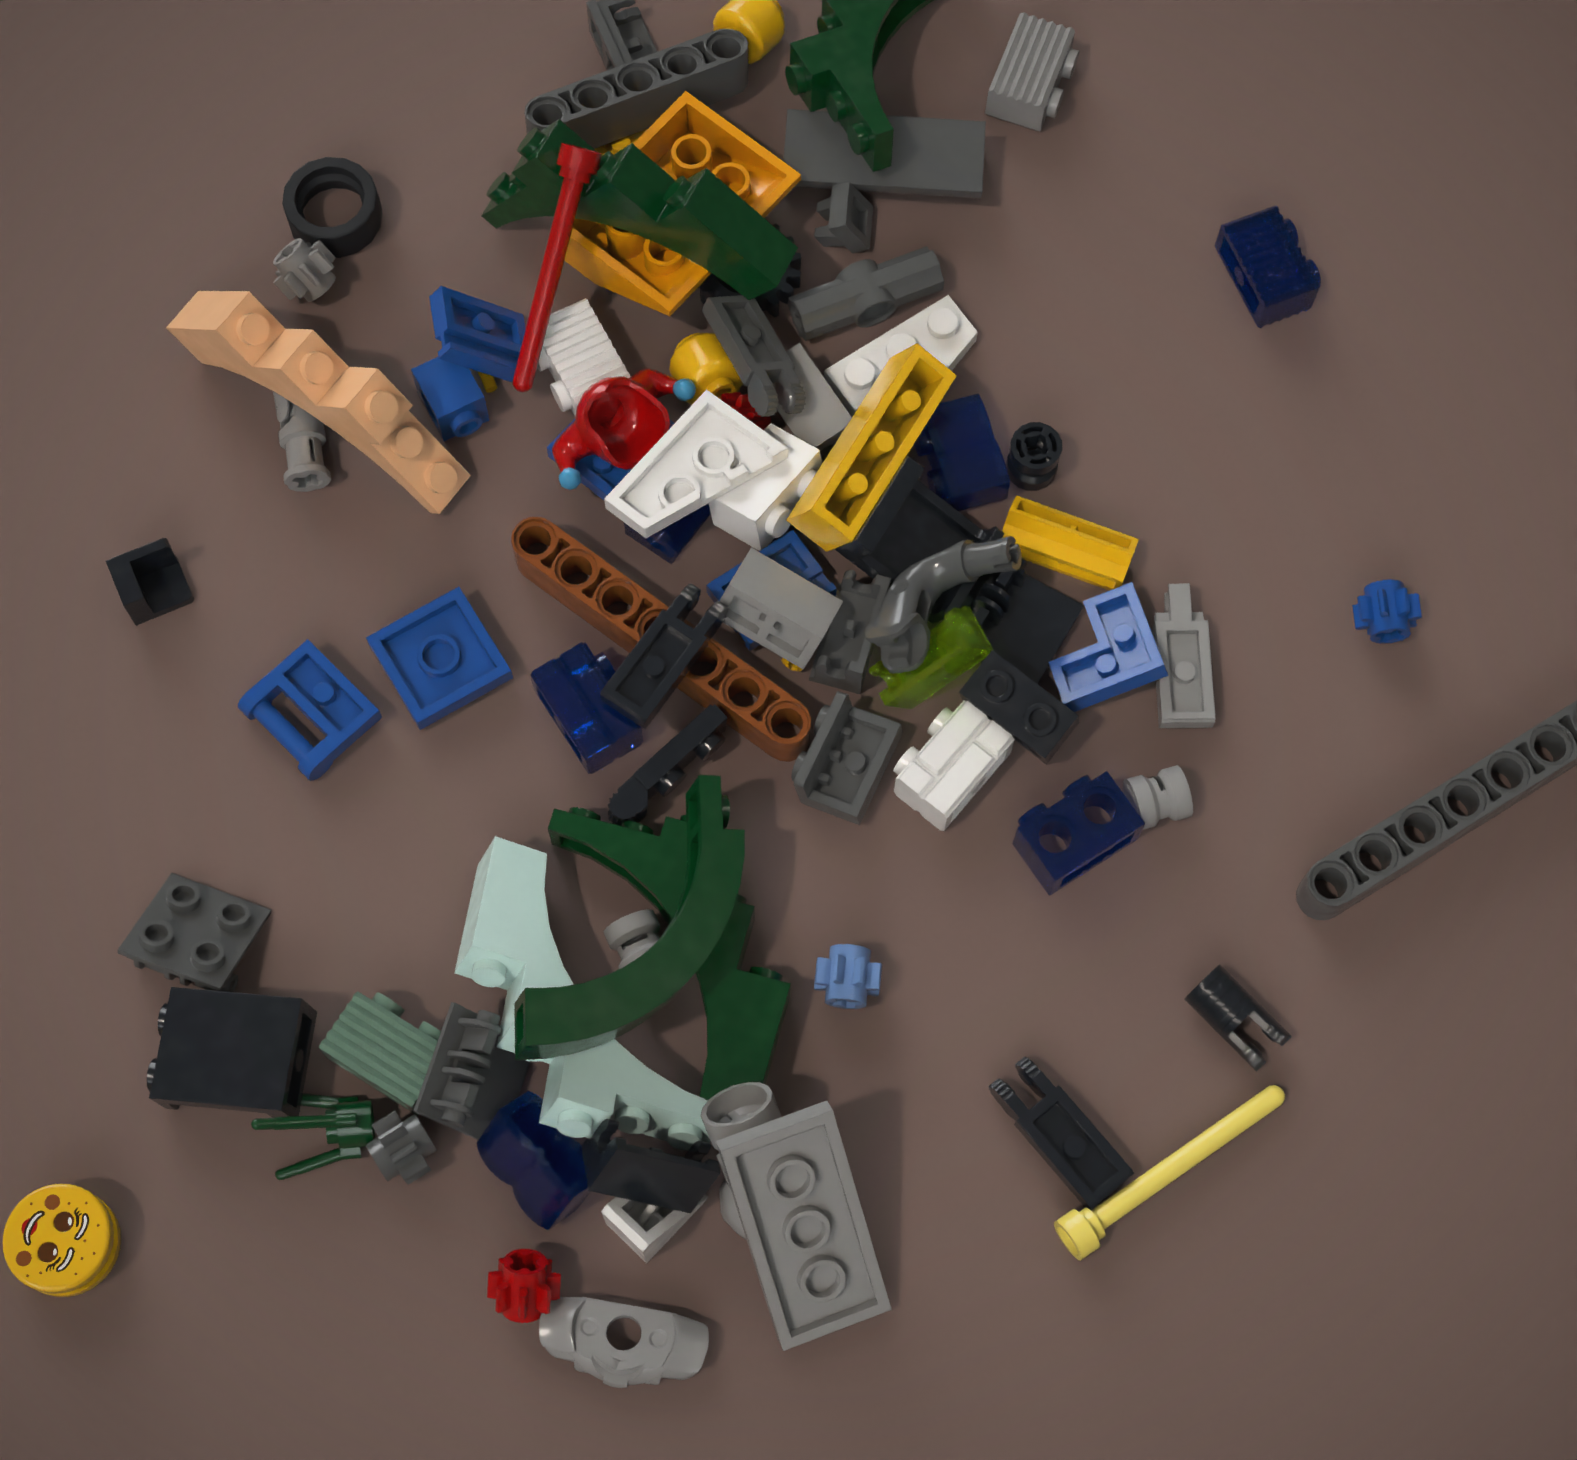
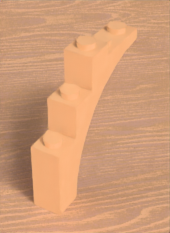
M198 291L166 327L202 364L221 367L245 376L276 392L330 427L380 466L430 513L440 514L471 476L409 411L413 405L378 368L349 367L314 330L285 329L250 291Z

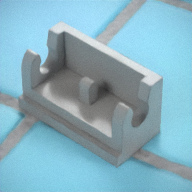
M798 343L786 352L795 366L794 372L805 392L806 405H804L801 413L788 414L785 413L784 409L782 410V405L778 403L777 411L795 437L820 450L823 462L852 417L805 349Z
M752 547L720 599V602L729 608L727 617L723 622L724 624L803 670L843 603L839 598Z

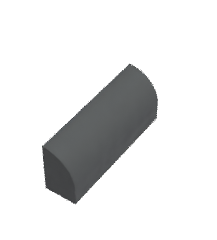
M787 109L783 161L801 174V180L795 187L832 189V185L850 181L858 191L981 199L986 121L886 115L894 129L892 163L890 167L873 172L861 154L856 155L853 152L846 131L839 121L834 122L831 119L828 111L810 112V110Z

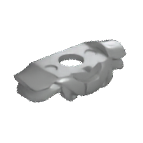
M560 1297L558 1300H551L550 1313H541L539 1323L541 1345L545 1347L551 1356L574 1362L575 1370L588 1373L602 1380L603 1384L614 1388H627L629 1385L643 1383L659 1385L661 1378L689 1379L701 1369L709 1344L708 1327L699 1321L672 1312L587 1297ZM629 1318L639 1325L641 1338L635 1347L629 1350H618L609 1343L607 1330L611 1323L617 1319Z

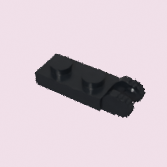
M692 583L685 586L667 611L663 609L600 693L602 702L645 730L707 648L708 641L717 632L729 612L728 606L720 601H716L706 611L694 629L684 623L690 611L697 605L701 595V589Z
M710 704L617 789L618 793H613V797L609 798L610 803L608 804L610 809L608 811V815H610L609 821L619 826L625 821H642L647 816L648 800L657 792L663 797L667 796L685 779L687 774L683 769L697 756L702 761H705L722 746L726 740L722 733L726 730L728 717L715 704L713 706Z
M1025 1056L1015 1064V1068L1023 1082L1042 1100L1029 1110L1007 1083H1004L1003 1080H1000V1078L988 1086L990 1093L1004 1111L1016 1121L1014 1124L1082 1205L1092 1210L1127 1181L1134 1172L1059 1085L1055 1087L1033 1061Z

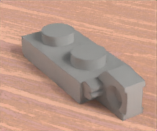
M1190 583L1168 584V591L1164 593L1165 613H1155L1154 625L1152 627L1153 636L1168 672V676L1156 680L1159 728H1212L1216 718L1208 620H1204L1203 612H1192Z

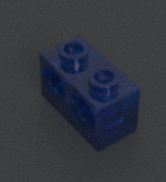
M1108 771L1093 780L1089 775L1079 778L1062 792L1064 796L1062 800L1049 808L1044 803H1041L1027 811L1017 821L1020 826L1016 830L1012 844L1049 896L1138 840L1145 822ZM1091 806L1100 807L1108 813L1110 822L1106 824L1093 823L1086 817L1084 809ZM1047 834L1056 835L1064 841L1066 850L1059 853L1049 852L1042 847L1039 838Z

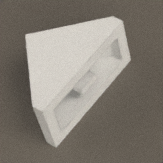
M704 1195L691 1213L615 1197L607 1203L601 1213L606 1225L640 1258L648 1263L703 1205L708 1196Z

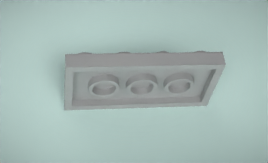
M827 1100L716 1141L776 1336L783 1351L892 1310L835 1115Z

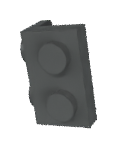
M837 691L831 705H824L821 708L814 726V734L816 736L808 752L802 751L798 755L793 766L791 778L794 781L796 792L802 804L860 825L902 737L903 729L900 723L853 707L849 695Z

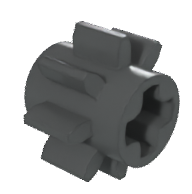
M394 1110L372 1124L378 1137L367 1143L366 1147L387 1182L401 1174L404 1181L409 1185L431 1171L425 1158L436 1152L437 1149L416 1114L402 1122Z

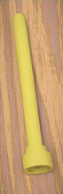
M1276 1085L1266 1087L1094 1209L1090 1210L1085 1207L1081 1211L1076 1209L1070 1210L1054 1222L1055 1230L1061 1241L1076 1259L1083 1260L1100 1248L1099 1240L1106 1236L1105 1229L1281 1106L1285 1100L1283 1089Z

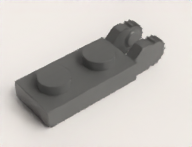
M743 295L708 297L702 312L744 386H748V401L752 408H755L758 416L775 415L774 413L777 412V407H779L778 403L782 405V410L784 409L785 413H801L804 405H806V397L803 387L800 385L801 382L794 372L795 366L756 299L748 300Z

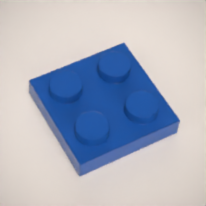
M460 587L449 591L366 637L368 645L419 730L513 679L511 669Z

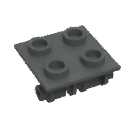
M171 873L119 947L118 954L134 960V966L143 969L147 967L163 973L166 979L174 980L176 976H179L180 984L188 986L193 981L195 986L205 990L234 992L238 982V975L233 974V971L270 916L271 909Z
M451 1002L413 1111L496 1149H501L530 1061L515 1060V1053L496 1047L498 1036H501L502 1033L499 1025L501 1018L499 1015L485 1010H479L477 1014L457 1003Z

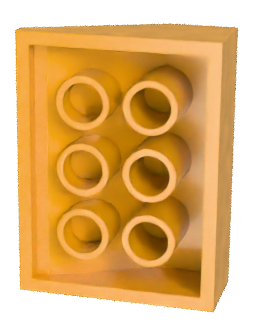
M687 91L633 143L674 180L680 176L688 179L707 168L763 218L801 180L799 172ZM575 219L564 260L594 284L669 317L711 274L707 269L654 241L613 226L582 219Z

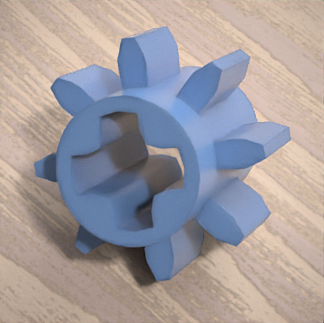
M852 944L832 945L829 950V959L817 958L814 990L826 991L825 1003L829 1006L843 1009L865 1008L867 1005V995L879 996L882 964L870 963L871 950L866 947Z

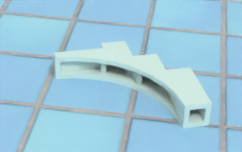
M495 836L477 866L454 973L471 978L482 986L499 987L507 990L500 1025L502 1033L501 1036H498L496 1047L515 1053L514 1003L525 988L563 987L574 984L563 966L549 925L544 890L547 853ZM615 1039L574 1054L547 1059L526 1060L532 1062L541 1061L549 1064L539 1123L556 1128L566 1136L590 1139L605 1119L619 1121L618 1130L624 1133L651 1136L667 1141L672 1147L680 1150H689L696 1141L710 1142L701 1119L702 1108L708 1100L681 1089L652 1071Z

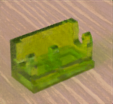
M970 607L953 608L944 615L945 620L930 630L929 650L918 669L901 673H889L882 661H878L869 668L871 675L875 677L880 676L888 686L878 693L885 706L913 709L988 656L993 648Z

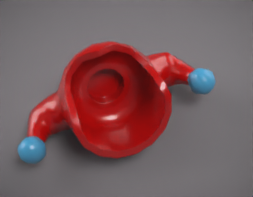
M646 368L638 371L630 378L622 376L608 377L592 384L583 393L577 405L575 421L560 435L552 448L553 456L561 472L559 475L561 487L568 490L578 487L581 483L580 472L576 470V463L589 455L595 454L609 464L624 470L633 469L669 430L670 419L668 410L657 398L668 394H675L681 401L692 399L696 393V386L689 378L677 380L657 370Z

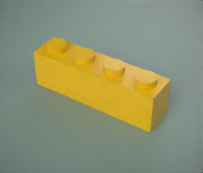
M918 343L890 357L786 521L826 552L852 542L957 375Z

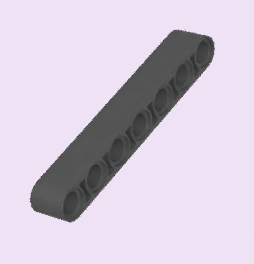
M1577 700L1316 862L1297 888L1296 898L1300 909L1308 917L1315 920H1328L1336 917L1577 765ZM1534 746L1546 748L1551 753L1553 762L1546 761L1538 756ZM1491 772L1503 774L1509 780L1511 789L1498 786L1494 782ZM1447 799L1461 801L1468 811V816L1454 813L1450 809ZM1404 826H1413L1419 829L1425 838V843L1411 841L1404 832ZM1359 853L1374 855L1381 864V871L1367 869L1361 863ZM1325 880L1331 883L1337 891L1338 898L1327 899L1322 897L1315 888V881Z

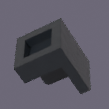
M161 538L106 560L122 604L136 626L189 605L194 601L179 560L167 538Z

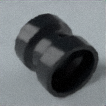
M1041 422L1027 423L1020 426L1014 432L1006 461V473L1010 481L1018 488L1026 491H1038L1046 488L1054 480L1062 453V440L1058 432L1051 426Z

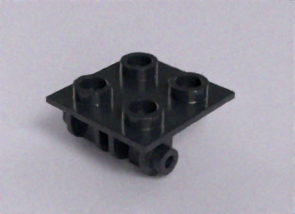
M1022 558L1021 566L1017 571L985 574L978 578L971 590L974 592L971 604L963 614L957 618L954 617L941 641L980 663L984 661L993 649L1038 684L1049 666L1048 662L1054 658L1084 605L1027 575L1024 571L1027 563Z

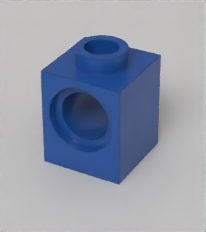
M436 357L411 369L417 393L443 441L455 436H468L477 431L483 423L490 420L485 397L469 368Z

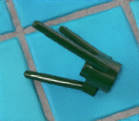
M303 1093L301 1106L330 1110H326L325 1115L257 1118L251 1122V1127L254 1130L326 1128L327 1143L339 1144V1148L278 1169L275 1172V1177L278 1180L300 1175L340 1160L362 1158L361 1147H366L367 1143L375 1139V1130L372 1127L374 1123L372 1100L359 1101L358 1096L332 1097Z

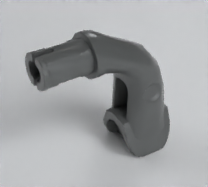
M1009 536L981 543H973L968 539L962 540L910 565L896 577L882 601L876 619L871 620L865 629L866 640L881 647V660L889 673L912 671L918 669L923 663L930 644V630L927 626L929 616L942 592L962 583L974 582L979 576L985 574L1019 570L1022 562V553L1019 545H1015L1016 540L1014 537Z

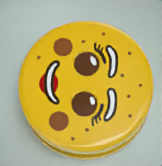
M72 1184L47 1185L28 1194L11 1212L3 1233V1253L11 1272L26 1286L49 1296H76L97 1286L112 1270L120 1251V1227L111 1208L88 1190Z

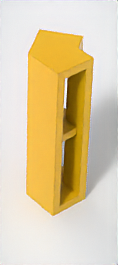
M1016 495L1009 509L1002 529L1004 532L1002 538L1009 536L1015 538V545H1019L1024 560L1109 591L1122 586L1139 541L1135 537Z

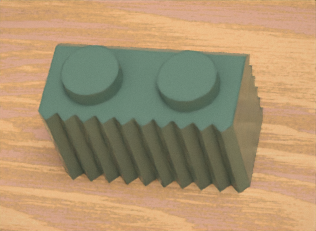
M357 991L353 995L352 1000L347 1004L345 1010L340 1014L339 1019L334 1022L332 1029L327 1032L325 1039L321 1041L319 1049L327 1059L419 1116L413 1110L441 1031L425 1021L421 1023L418 1029L404 1021L400 1017L405 1010L379 992L371 1000Z

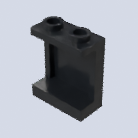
M909 456L903 460L854 540L835 548L837 552L874 579L877 574L891 578L890 586L896 577L910 565L962 540L968 539L973 543L997 540L1004 536V532L997 527L988 530L980 529L922 484L918 479L925 468ZM976 581L962 583L942 592L931 610L928 621L933 624L951 617L957 618L963 614L974 598V592L971 589Z
M171 987L168 1003L163 1004L158 1016V1032L161 1036L157 1058L150 1062L147 1071L149 1099L166 1109L178 1110L180 1105L266 1113L272 1118L299 1116L317 1011L302 998Z

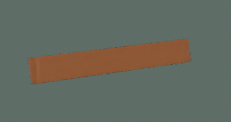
M529 517L523 519L512 531L511 543L518 570L523 576L628 653L632 651L663 609L667 611L669 608L545 518ZM535 543H543L549 546L545 552L538 555L525 552L530 545ZM577 572L590 576L586 582L579 585L570 584L565 581L567 577ZM616 602H625L631 606L629 611L621 615H613L606 611L611 604ZM684 620V623H686L693 629L696 627L688 620ZM711 638L708 641L707 648L695 663L708 662L715 667V670L705 676H697L689 671L677 688L705 709L710 704L712 706L715 704L728 717V726L772 758L786 762L796 760L798 755L802 751H807L810 745L811 717L808 709L800 701ZM749 692L755 695L758 700L751 706L739 707L731 701V698L737 693ZM781 723H792L800 729V733L792 738H782L776 735L773 729Z

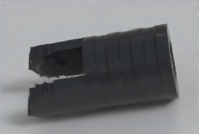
M1220 964L1184 999L1256 1072L1266 1063L1262 1052L1236 1029L1248 1015L1262 1028L1263 1033L1271 1041L1283 1046L1292 1037Z

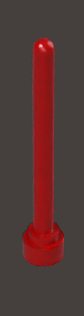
M561 143L556 163L561 165L559 176L564 178L513 377V386L519 392H527L533 386L584 183H590L592 174L597 175L602 154L567 143Z

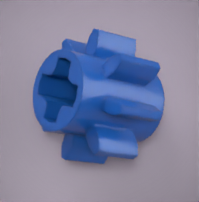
M1380 580L1368 584L1364 588V596L1357 597L1358 604L1352 605L1355 629H1367L1370 640L1375 643H1394L1408 638L1411 635L1410 628L1416 627V620L1422 618L1419 594H1408L1407 588H1404V583L1399 580Z

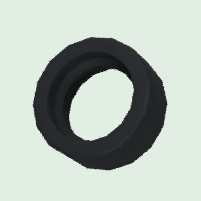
M324 157L307 162L292 174L284 187L282 205L293 238H301L305 243L310 242L311 245L320 240L336 258L358 253L373 241L381 227L382 207L372 176L360 164L346 158ZM339 188L348 189L360 195L362 201L361 209L354 218L345 224L335 227H318L307 222L303 210L306 204L319 192Z

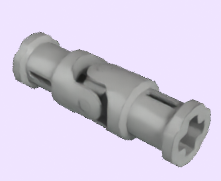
M273 391L276 416L280 422V431L278 432L279 444L286 451L288 470L283 475L284 484L290 490L300 492L324 488L331 481L330 471L324 466L322 446L326 442L324 424L299 406Z

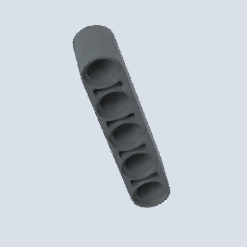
M734 29L715 30L531 99L525 106L526 133L528 134L535 127L542 131L560 119L595 149L648 129L685 91L706 106L738 95L748 86L747 38L741 32Z

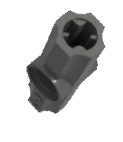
M926 246L880 264H876L871 259L857 261L844 268L837 275L836 280L788 297V307L799 337H803L807 341L852 323H856L859 327L877 325L889 318L898 306L943 290L944 279L940 263L934 251L929 250Z

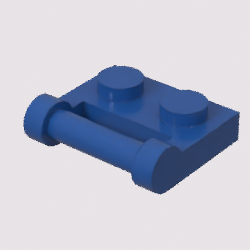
M308 639L249 689L238 703L239 710L248 719H257L299 762L298 770L310 781L320 778L340 754L382 718L380 711ZM281 692L326 736L315 747L272 705L273 699Z

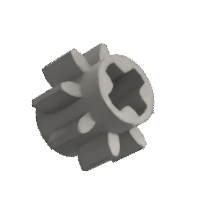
M301 238L295 239L286 245L275 257L273 264L278 269L275 272L278 277L273 283L289 300L297 295L299 298L304 297L308 302L314 301L322 296L334 283L336 276L331 270L334 268L332 262L336 257L320 240L311 245L310 242L305 243Z

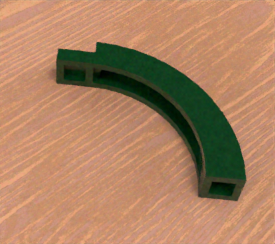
M698 775L685 794L688 845L687 870L678 907L661 938L640 957L623 968L603 977L563 987L525 988L514 1003L515 1060L547 1059L574 1054L602 1045L631 1031L666 1005L706 961L719 941L732 914L741 884L745 858V830L725 829L728 826L730 817V802L727 795H722L721 776Z

